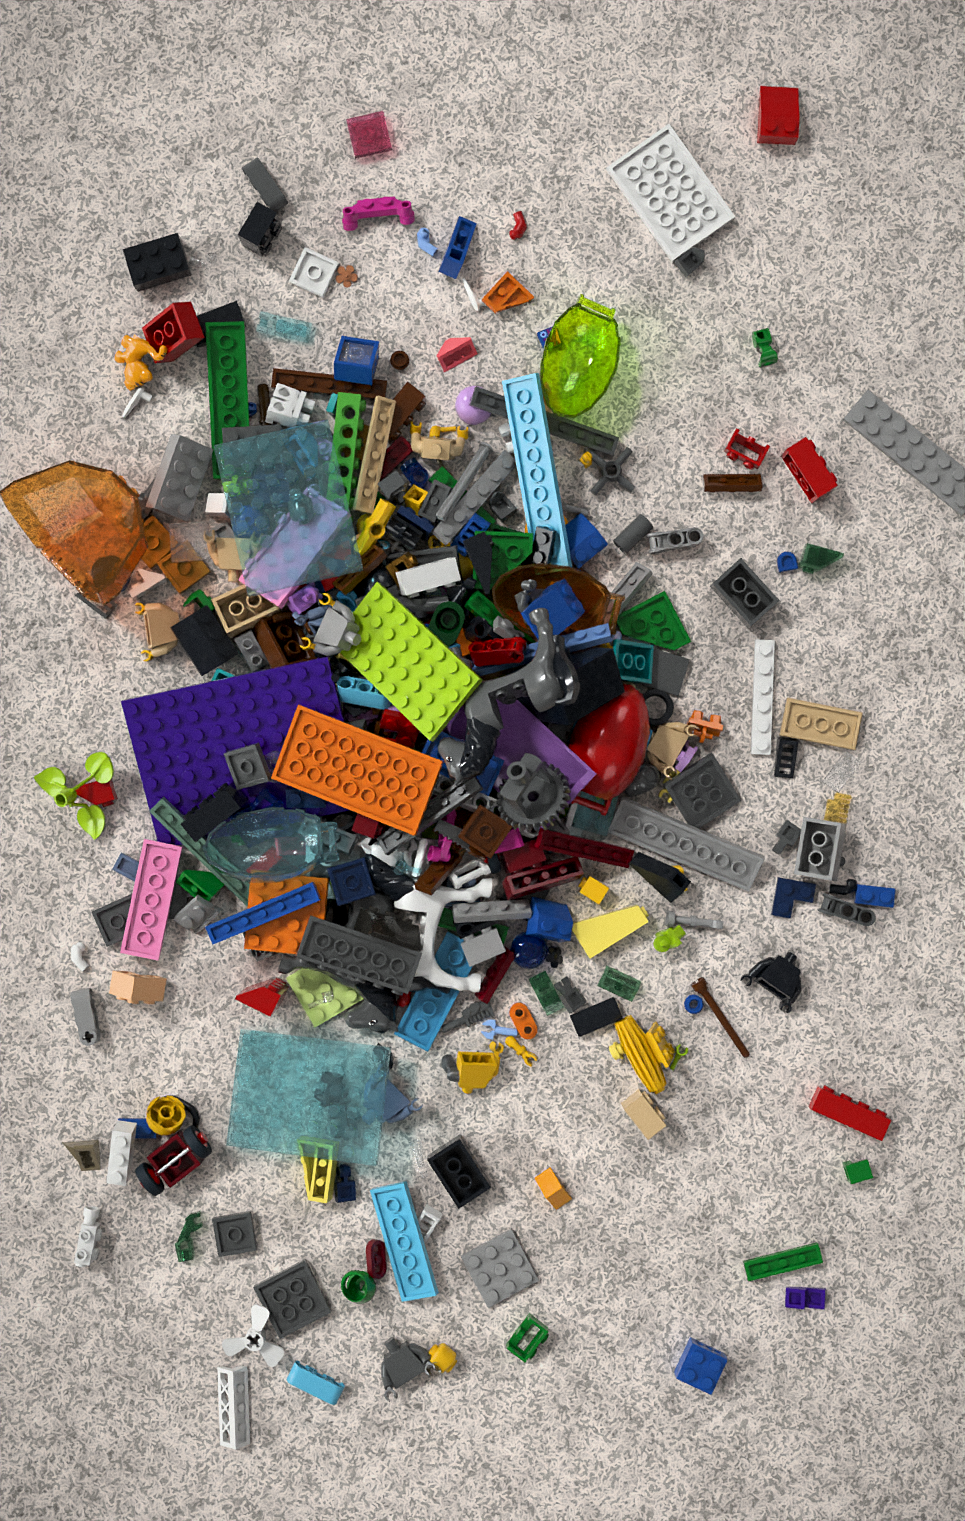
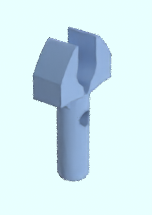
M489 1019L482 1023V1025L491 1026L495 1029L491 1032L481 1031L487 1039L493 1040V1036L496 1034L515 1037L518 1035L517 1029L500 1027L495 1023L496 1020Z

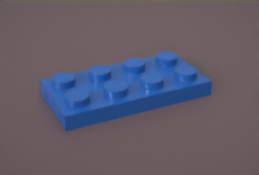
M441 732L434 742L427 739L422 753L444 761L438 752L440 740L443 737H451L458 742L464 741ZM493 755L488 766L484 768L480 775L476 776L483 787L480 793L489 796L505 760ZM444 761L440 774L449 778Z

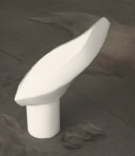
M463 278L462 280L471 304L475 310L480 311V307L487 305L481 301L482 299H478L469 283Z
M143 386L138 388L126 406L123 418L138 405L140 398L150 402L152 395L145 392Z

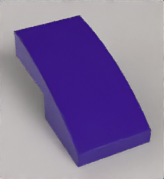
M786 1287L785 1307L805 1309L806 1307L825 1310L826 1288Z

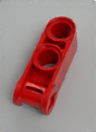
M521 637L477 640L468 646V650L475 666L520 663L524 659L523 651L527 647V642Z

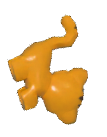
M125 335L121 345L126 348V351L123 353L117 351L114 360L117 363H127L124 371V383L126 388L132 391L135 387H140L153 379L147 364L142 361L143 356L149 353L155 361L163 360L167 354V347L164 345L160 346L159 353H157L148 341L136 335L133 338Z

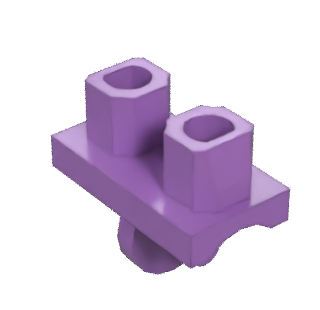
M312 581L288 597L289 602H287V606L292 613L297 611L299 615L321 600L323 596L315 588V584Z

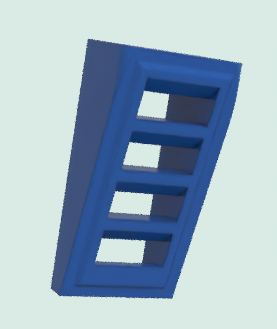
M474 513L450 546L457 545L458 552L466 557L467 551L463 544V540L466 538L463 537V534L470 538L475 535L467 530L468 528L475 533V531H486L490 524ZM473 522L476 523V524H477L478 526H480L482 529L479 530V529H478L477 527H475L472 523H473Z

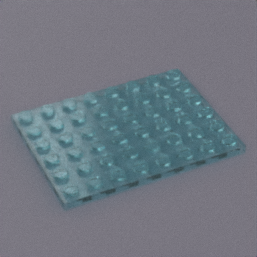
M328 419L214 445L248 597L363 570Z
M241 1029L226 1146L377 1166L391 1047Z

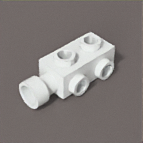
M84 1207L83 1215L85 1218L81 1225L74 1263H76V1266L87 1267V1265L90 1266L97 1259L99 1249L96 1248V1245L102 1236L101 1223L96 1222L100 1212L98 1207Z

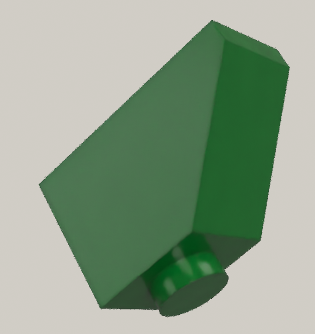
M184 870L176 882L194 898L199 895L209 902L224 887V884L209 871Z

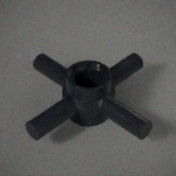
M317 652L314 655L316 658L326 657V655ZM338 658L336 662L330 659L333 671L331 680L337 683L339 678L343 676L352 677L349 674L352 670L349 663L341 658Z

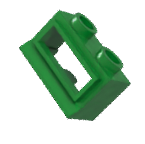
M529 1313L506 1343L507 1350L524 1363L528 1358L531 1360L537 1352L536 1348L540 1343L543 1344L549 1336L548 1327ZM534 1324L540 1330L523 1351L517 1344L531 1325Z

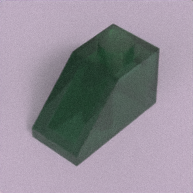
M807 543L804 545L798 567L802 568L804 573L813 574L843 558L844 553Z

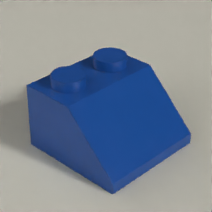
M582 513L565 525L571 562L578 569L608 545L599 531Z
M531 897L530 908L532 915L531 918H528L526 935L555 942L571 941L573 920L568 906L554 901Z

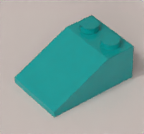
M614 639L613 650L622 681L651 684L654 645Z

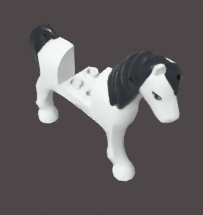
M372 838L368 844H362L361 847L365 851V861L372 882L394 901V907L419 912L418 923H420L421 928L416 932V942H418L420 947L405 946L422 952L409 992L436 989L448 994L451 988L458 991L470 990L472 992H479L481 974L473 973L467 977L450 975L440 968L434 954V940L438 923L446 904L451 901L473 903L479 897L490 898L492 878L482 879L480 883L473 887L459 888L457 890L440 885L431 896L415 890L414 884L420 877L405 874V870L400 868L404 861V854L396 850L390 855H386L376 838ZM409 841L406 844H404V847L406 849L410 844Z

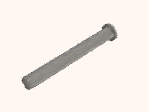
M485 442L479 444L478 451L436 513L437 519L446 521L488 455L492 454L493 448Z

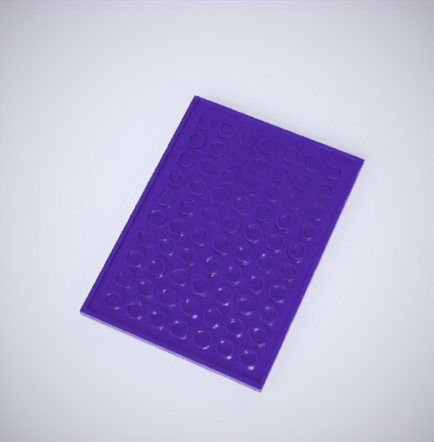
M329 656L122 700L121 705L149 811L165 797L184 816L195 805L198 806L208 795H213L225 782L229 785L234 781L224 753L258 742L272 776L298 705L345 722L336 684L331 680L333 671ZM272 779L268 782L240 789L248 800L239 810L208 832L205 837L212 839L304 820L306 815L315 818L349 811V809L326 801L325 808H287L286 788L291 786ZM151 814L157 841L173 845H183Z

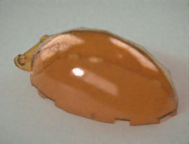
M547 563L517 566L500 575L492 587L493 603L502 617L509 620L522 632L532 636L535 635L529 625L524 623L514 596L524 591L521 587V583L524 580H535L537 582L536 589H546L556 581L565 579L578 600L582 603L585 612L558 635H565L603 625L610 599H614V604L608 624L611 634L615 635L617 631L615 627L621 604L625 600V596L609 592L605 585L586 572L567 565Z

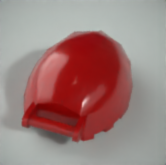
M623 684L625 690L623 694L579 719L571 733L568 748L596 773L593 779L581 791L604 799L602 805L577 796L571 804L576 803L600 812L604 816L608 812L612 798L620 795L635 779L644 762L650 734L649 712L643 694L631 684Z

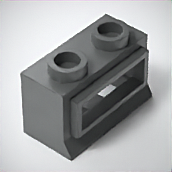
M397 471L378 483L382 495L395 506L405 501L403 496L411 488L404 474L399 475Z

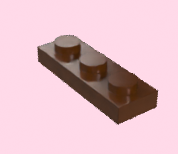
M703 474L704 492H762L761 474Z
M374 544L332 583L333 586L346 596L371 571L382 563L387 557L386 553Z
M449 849L451 852L449 862H433L414 884L415 890L432 896L462 861V853Z

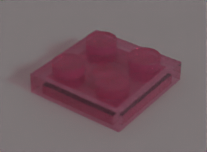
M383 111L346 119L355 159L392 151Z

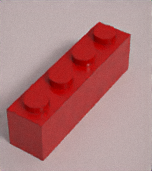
M826 1085L823 1088L817 1086L808 1106L811 1110L883 1141L891 1123V1119L886 1117L888 1113L880 1109L873 1111L869 1109L870 1105L859 1101L857 1104L851 1101L852 1097L841 1093L839 1096L834 1093V1089Z

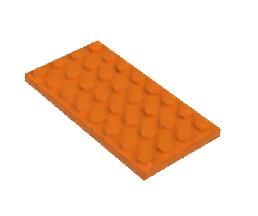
M298 705L271 779L416 836L444 761L305 706Z

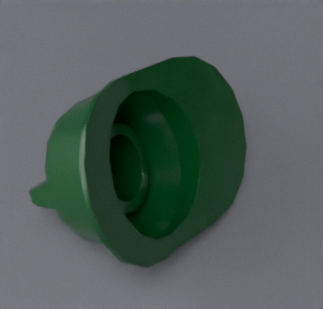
M443 602L434 611L428 628L445 645L450 646L458 638L464 624V610L456 602Z

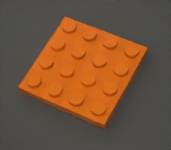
M252 870L247 909L311 882L315 883L321 900L245 931L244 949L296 954L310 915L326 919L329 878Z

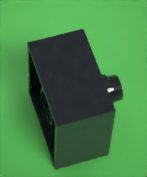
M564 643L565 654L575 667L580 683L579 695L574 704L572 703L567 706L555 705L546 711L539 712L533 705L530 697L521 696L516 700L542 722L571 725L625 692L612 648L589 647L570 652V649ZM525 664V665L519 667L518 669H516V670L510 672L509 674H512V673H515V672L519 671L520 669H522L523 667L527 666L528 664Z

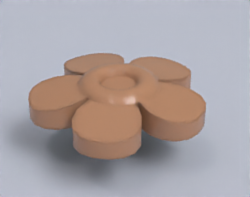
M348 265L346 270L343 266L337 269V272L341 274L336 276L337 283L343 282L344 287H350L351 281H357L358 276L353 273V266Z

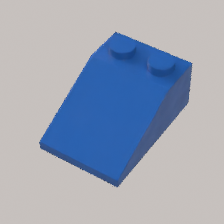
M563 579L548 586L521 615L536 638L539 639L537 626L531 623L529 617L531 611L537 608H546L549 613V620L553 626V635H558L573 624L585 612V609L572 591L571 586Z

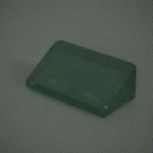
M606 965L597 986L632 1002L640 988L641 981Z

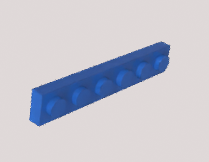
M311 882L205 926L213 945L320 901L321 897L315 883Z

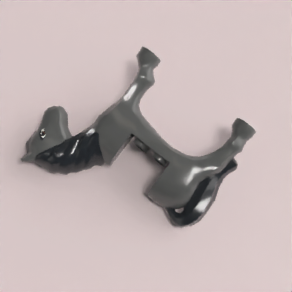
M537 608L529 613L531 623L537 626L539 636L538 647L533 660L515 673L482 681L464 703V713L467 718L465 742H458L451 737H443L440 740L438 752L444 759L449 779L455 782V786L460 782L471 780L480 775L493 757L497 746V739L501 734L500 730L504 728L497 700L503 704L510 705L515 703L516 699L521 696L530 697L533 705L539 712L546 711L555 705L567 706L575 703L580 690L579 679L575 667L565 654L564 637L553 635V626L549 620V613L546 608ZM451 647L450 649L472 669L471 661L462 657L461 649Z
M314 862L309 876L329 878L327 868L330 867ZM372 882L376 895L350 902L344 926L361 932L364 926L362 918L390 925L395 909L394 901ZM283 955L278 973L288 974L299 968L315 970L330 976L333 980L344 986L354 989L364 998V1001L359 1006L348 1010L345 1014L344 1020L348 1027L352 1029L367 1028L381 1034L390 1029L398 1032L399 1029L395 1022L398 1003L396 994L391 992L390 988L384 987V989L373 986V982L366 980L365 983L354 980L355 976L348 974L347 977L336 974L334 969L322 970L317 967L318 964L312 962L309 965L299 962V958L296 956Z

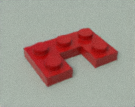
M384 709L380 728L398 731L395 739H386L413 749L419 730L401 712Z

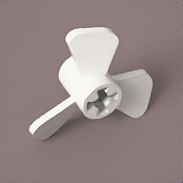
M255 1304L251 1309L252 1327L248 1330L246 1336L224 1339L222 1347L228 1356H233L244 1348L250 1351L259 1350L267 1365L274 1367L282 1359L284 1349L265 1340L266 1332L263 1327L270 1315V1311L267 1307ZM256 1334L260 1337L258 1343H254L255 1340L252 1339L256 1337Z

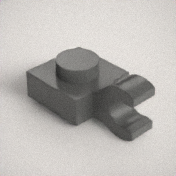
M785 820L775 835L779 838V841L775 844L772 851L781 854L787 844L793 846L801 834V829L790 821Z

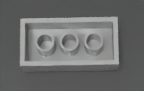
M171 434L145 507L179 521L188 522L214 449L182 435Z

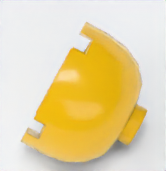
M169 1095L153 1099L146 1112V1121L149 1128L154 1133L166 1136L176 1133L181 1128L186 1117L183 1103L178 1098Z

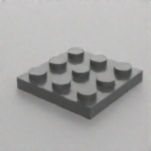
M709 753L673 777L672 780H668L663 784L687 824L698 829L741 801L712 753Z
M306 1259L263 1280L253 1287L262 1306L269 1309V1319L279 1339L332 1311Z

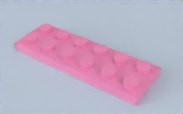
M144 839L120 953L157 961L160 959L183 846Z

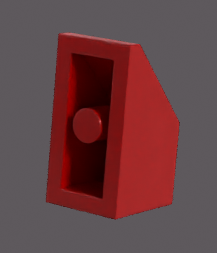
M112 779L107 783L94 781L84 784L75 790L78 796L95 805L102 804L103 807L113 805V801L118 799Z

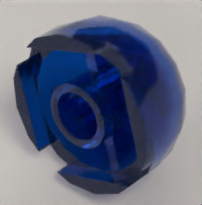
M525 931L515 936L511 942L510 950L514 952L513 961L519 967L535 969L546 960L548 946L545 939L526 935Z

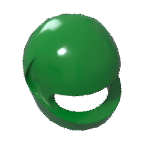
M351 1270L342 1278L341 1290L349 1301L356 1304H364L374 1297L376 1283L367 1272ZM361 1281H365L362 1289H360Z

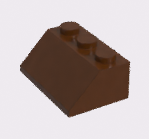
M272 616L264 617L252 629L271 668L317 659L312 649L303 650L300 645L303 647L308 646L309 642L302 640L305 635L301 627L294 623L291 618L274 623Z

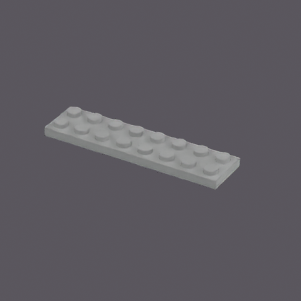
M867 389L844 417L843 421L962 516L965 512V468Z
M622 797L607 830L608 833L746 891L750 890L765 860L763 855L625 797Z

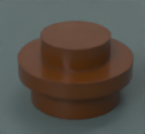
M396 351L391 355L390 363L394 369L404 370L409 365V356L404 351Z

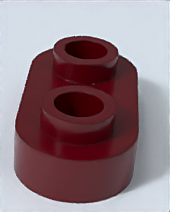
M377 1239L370 1240L366 1245L367 1273L374 1279L383 1278L387 1270L385 1245L383 1241Z

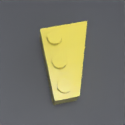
M301 1136L297 1141L300 1146V1158L304 1168L308 1200L328 1203L333 1199L340 1141Z

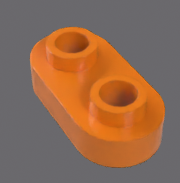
M514 1003L510 1007V1017L520 1036L524 1039H532L537 1034V1025L524 1003ZM521 1009L523 1014L517 1016L515 1014L516 1010ZM525 1027H531V1032L526 1033L524 1031Z

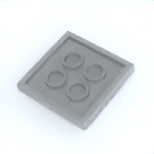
M512 1228L461 1255L488 1308L539 1281Z

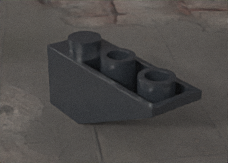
M638 852L629 863L636 872L670 903L678 898L691 883L677 868L641 852Z

